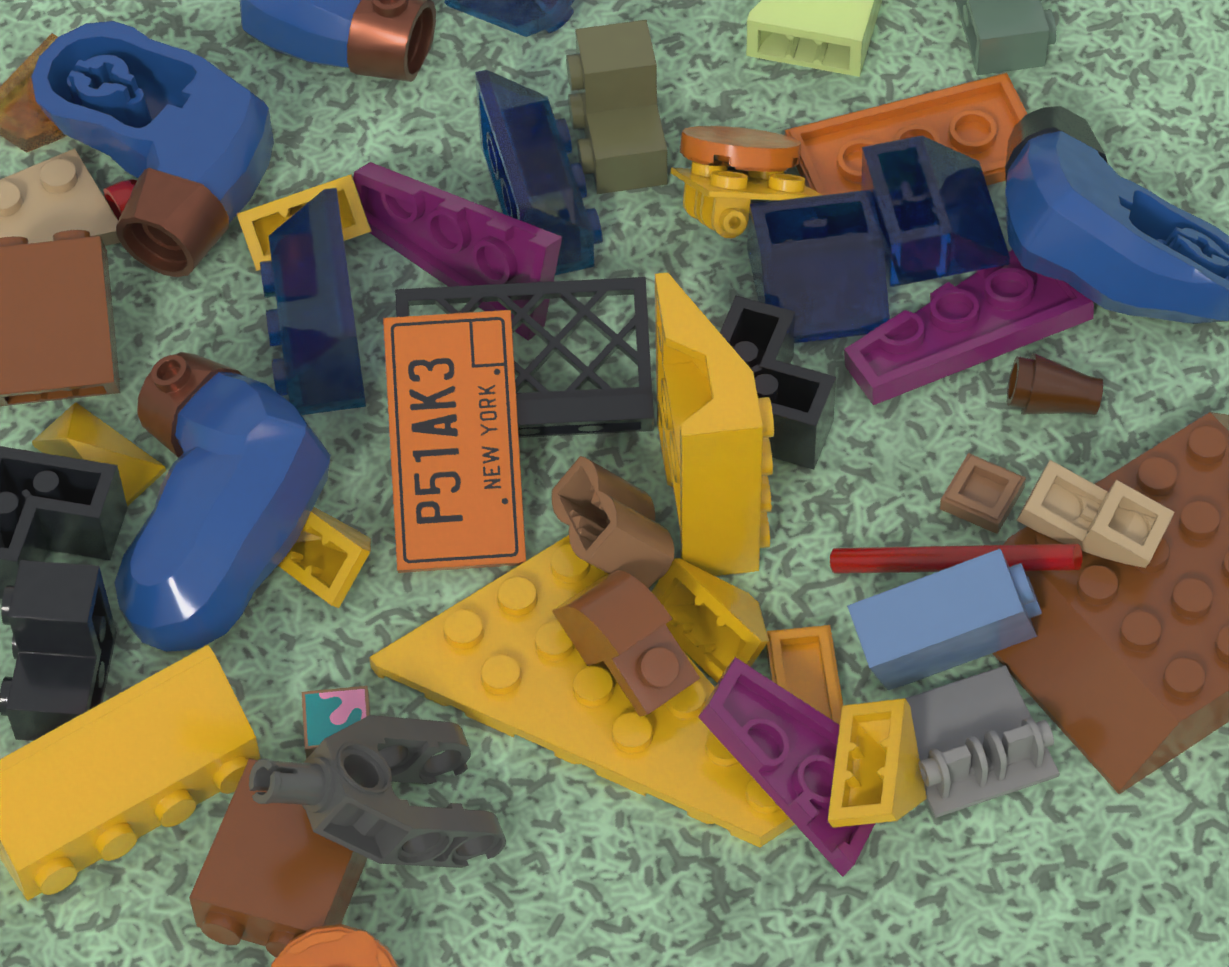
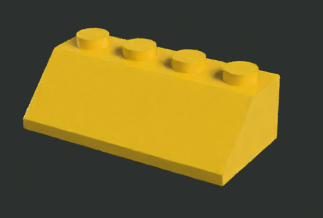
M209 645L204 646L0 759V859L27 901L41 893L51 895L64 890L75 880L79 871L101 859L111 861L124 856L135 846L139 837L161 825L172 827L182 823L192 815L196 805L219 792L224 794L235 792L249 758L257 761L261 759L256 736L215 653Z

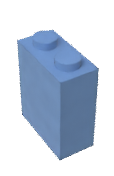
M1001 548L847 606L869 668L887 690L913 683L1035 638L1037 634L1031 618L1042 614L1034 589L1022 563L1010 567Z

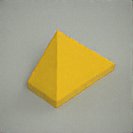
M352 174L237 213L256 271L372 232Z
M77 402L70 406L32 441V445L42 453L117 465L127 507L166 471V467Z
M313 507L296 543L278 566L328 604L339 608L371 552V538Z
M675 558L672 561L666 574L659 579L651 591L672 617V620L666 623V626L680 648L717 683L735 657L751 667L769 641L760 605L756 599L742 589L681 558Z
M906 698L842 706L828 822L832 828L898 821L927 799L925 785L918 764L920 758L911 708Z

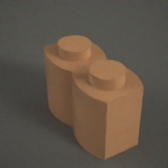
M582 456L576 460L552 489L554 513L561 522L569 526L570 544L574 553L580 559L608 574L618 570L627 572L641 581L648 589L656 580L666 574L674 560V543L669 531L664 526L655 522L653 501L644 490Z

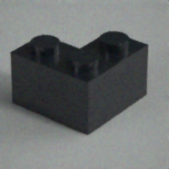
M736 295L720 334L753 371L758 398H770L774 421V437H769L772 458L814 470L834 421L836 377L791 364L794 356L795 311Z
M0 446V599H2L7 585L15 586L20 560L45 562L48 550L104 560L111 559L128 509L117 465Z
M20 560L15 586L7 585L5 587L1 604L2 622L4 625H10L13 633L12 653L14 659H16L13 677L5 676L2 681L0 713L2 716H8L16 740L34 741L103 703L117 631L99 566Z

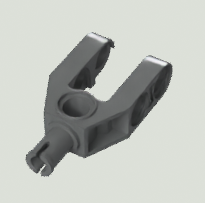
M369 715L325 738L304 763L274 761L265 758L255 762L250 772L249 790L267 791L256 792L252 796L255 802L258 804L281 803L302 805L306 810L313 832L379 864L463 868L469 866L468 859L486 854L487 859L493 858L506 845L502 828L497 816L493 812L463 809L461 803H450L446 808L409 806L407 800L399 799L393 792L391 782L432 784L437 782L435 776L454 771L455 776L468 769L466 763L471 756V750L463 729L456 723Z

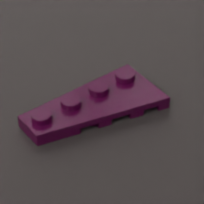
M372 162L354 171L353 180L372 231L369 233L448 287L554 281L562 236ZM544 299L529 315L542 327L545 326L550 299ZM513 300V302L522 309L529 300ZM498 301L482 302L478 306L484 311L508 310ZM524 323L514 331L528 341L536 335Z
M1013 250L1003 256L994 252L976 264V273L956 286L947 282L930 293V303L915 313L904 310L844 349L845 367L872 405H876L1094 319V302L1064 281L1025 269Z

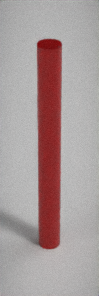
M1079 544L833 548L830 554V567L835 574L939 572L1001 548L1010 567L1022 563L1025 571L1080 570L1083 554Z

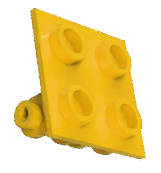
M714 160V163H709V165L692 161L691 168L671 167L670 173L685 182L683 207L687 214L724 238H735L745 231L749 220L751 199L823 203L825 201V196L805 185L804 177L785 174L784 171L728 170L727 163Z

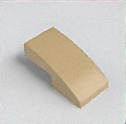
M1049 460L1016 521L1063 544H1079L1084 552L1123 564L1146 568L1175 512L1118 480L1114 482L1109 491H1106Z

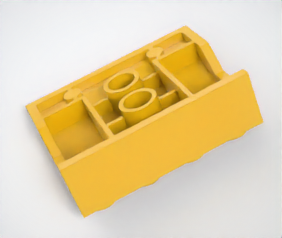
M668 272L655 274L657 426L667 485L673 487L681 533V559L714 576L759 571L760 548L770 547L767 512H771L772 505L768 475L773 474V463L769 437H774V421L770 398H758L754 374L751 368Z

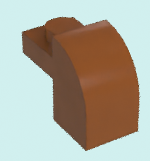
M618 570L601 577L552 611L587 666L604 661L639 717L650 714L700 679L666 626V623L671 621L672 617L656 596L641 581L627 572Z

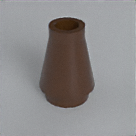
M1035 353L1030 358L1017 356L1010 372L1007 388V405L1021 408L1022 415L1064 413L1096 415L1103 394V379L1088 376Z

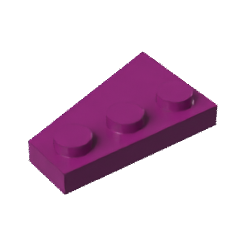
M735 657L723 672L698 717L840 875L844 877L855 865L875 823L832 828L828 822L840 725Z

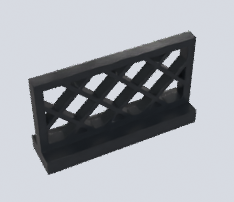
M646 277L395 289L396 317L410 316L409 306L436 304L446 314L474 312L482 302L498 301L506 309L511 310V313L514 315L512 319V334L524 323L547 344L525 370L514 361L515 375L518 376L515 379L519 438L646 432L654 430ZM634 295L635 316L618 334L592 313L607 296ZM575 297H592V298H591V299L586 303V305L584 306V305H583L579 300H577ZM561 298L577 312L556 337H553L529 316L544 299ZM513 300H529V302L521 309ZM453 303H467L460 311H457L451 305ZM584 320L610 341L589 366H586L563 345ZM635 329L637 351L625 341ZM619 349L638 365L639 387L612 388L595 372ZM554 352H557L580 373L565 391H548L532 377ZM587 381H590L598 388L580 390ZM525 383L532 390L535 391L528 393H517L525 385Z

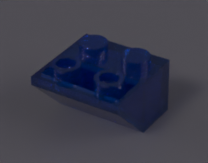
M924 136L862 147L861 192L890 287L1010 264V255L978 160Z
M871 190L750 204L747 251L759 302L795 311L794 343L866 335L890 320L883 237Z

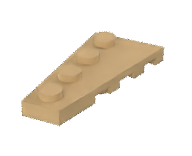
M75 148L0 179V238L12 236L25 237L30 244L53 241V235L61 231L86 230L90 232V237L100 236L105 246L120 243L116 235L118 220Z

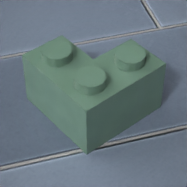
M955 0L976 75L1045 66L1048 45L1055 44L1056 24L1052 10H1043L1042 0Z

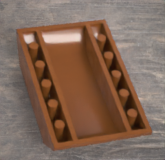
M1214 412L1205 414L1095 483L1100 488L1109 491L1114 482L1118 480L1175 512L1147 567L1123 564L1082 551L1083 561L1080 570L1025 571L1042 611V614L1031 618L1037 637L992 653L1003 666L1006 665L1009 673L1118 794H1121L1229 722V415ZM1026 526L1010 536L1003 545L1063 543Z

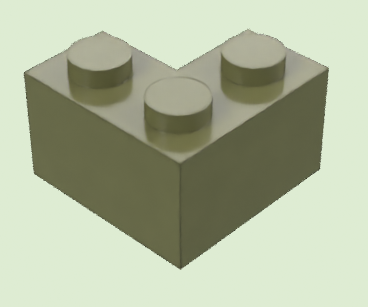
M647 20L575 29L576 54L566 55L570 89L571 91L578 90V93L568 94L572 129L583 128L585 134L584 139H577L582 175L593 174L597 194L667 185V146L657 106V64Z

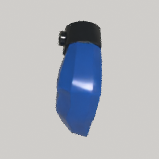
M1062 106L1040 108L1025 115L1014 126L1008 140L1005 166L1006 225L1008 243L1025 269L1066 282L1106 310L1131 316L1190 324L1229 321V236L1216 226L1168 203L1144 187L1119 176L1108 164L1106 155L1086 119Z

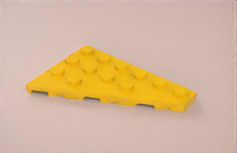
M569 535L369 657L371 669L382 679L386 676L424 693L426 699L442 706H453L462 710L467 717L511 737L518 735L553 751L554 756L572 764L585 765L593 769L598 776L643 796L649 794L687 811L688 816L706 824L719 825L727 829L732 836L759 848L795 825L699 719L698 716L715 687L687 655L686 657L700 679L650 714L639 717L604 661L590 666L586 665L552 611L608 573L580 559L571 547Z

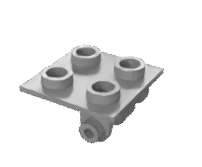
M1006 665L906 698L911 708L920 758L918 764L925 785L926 800L935 818L1059 777L1060 773L1047 747L1054 745L1052 730L1046 720L1035 723Z

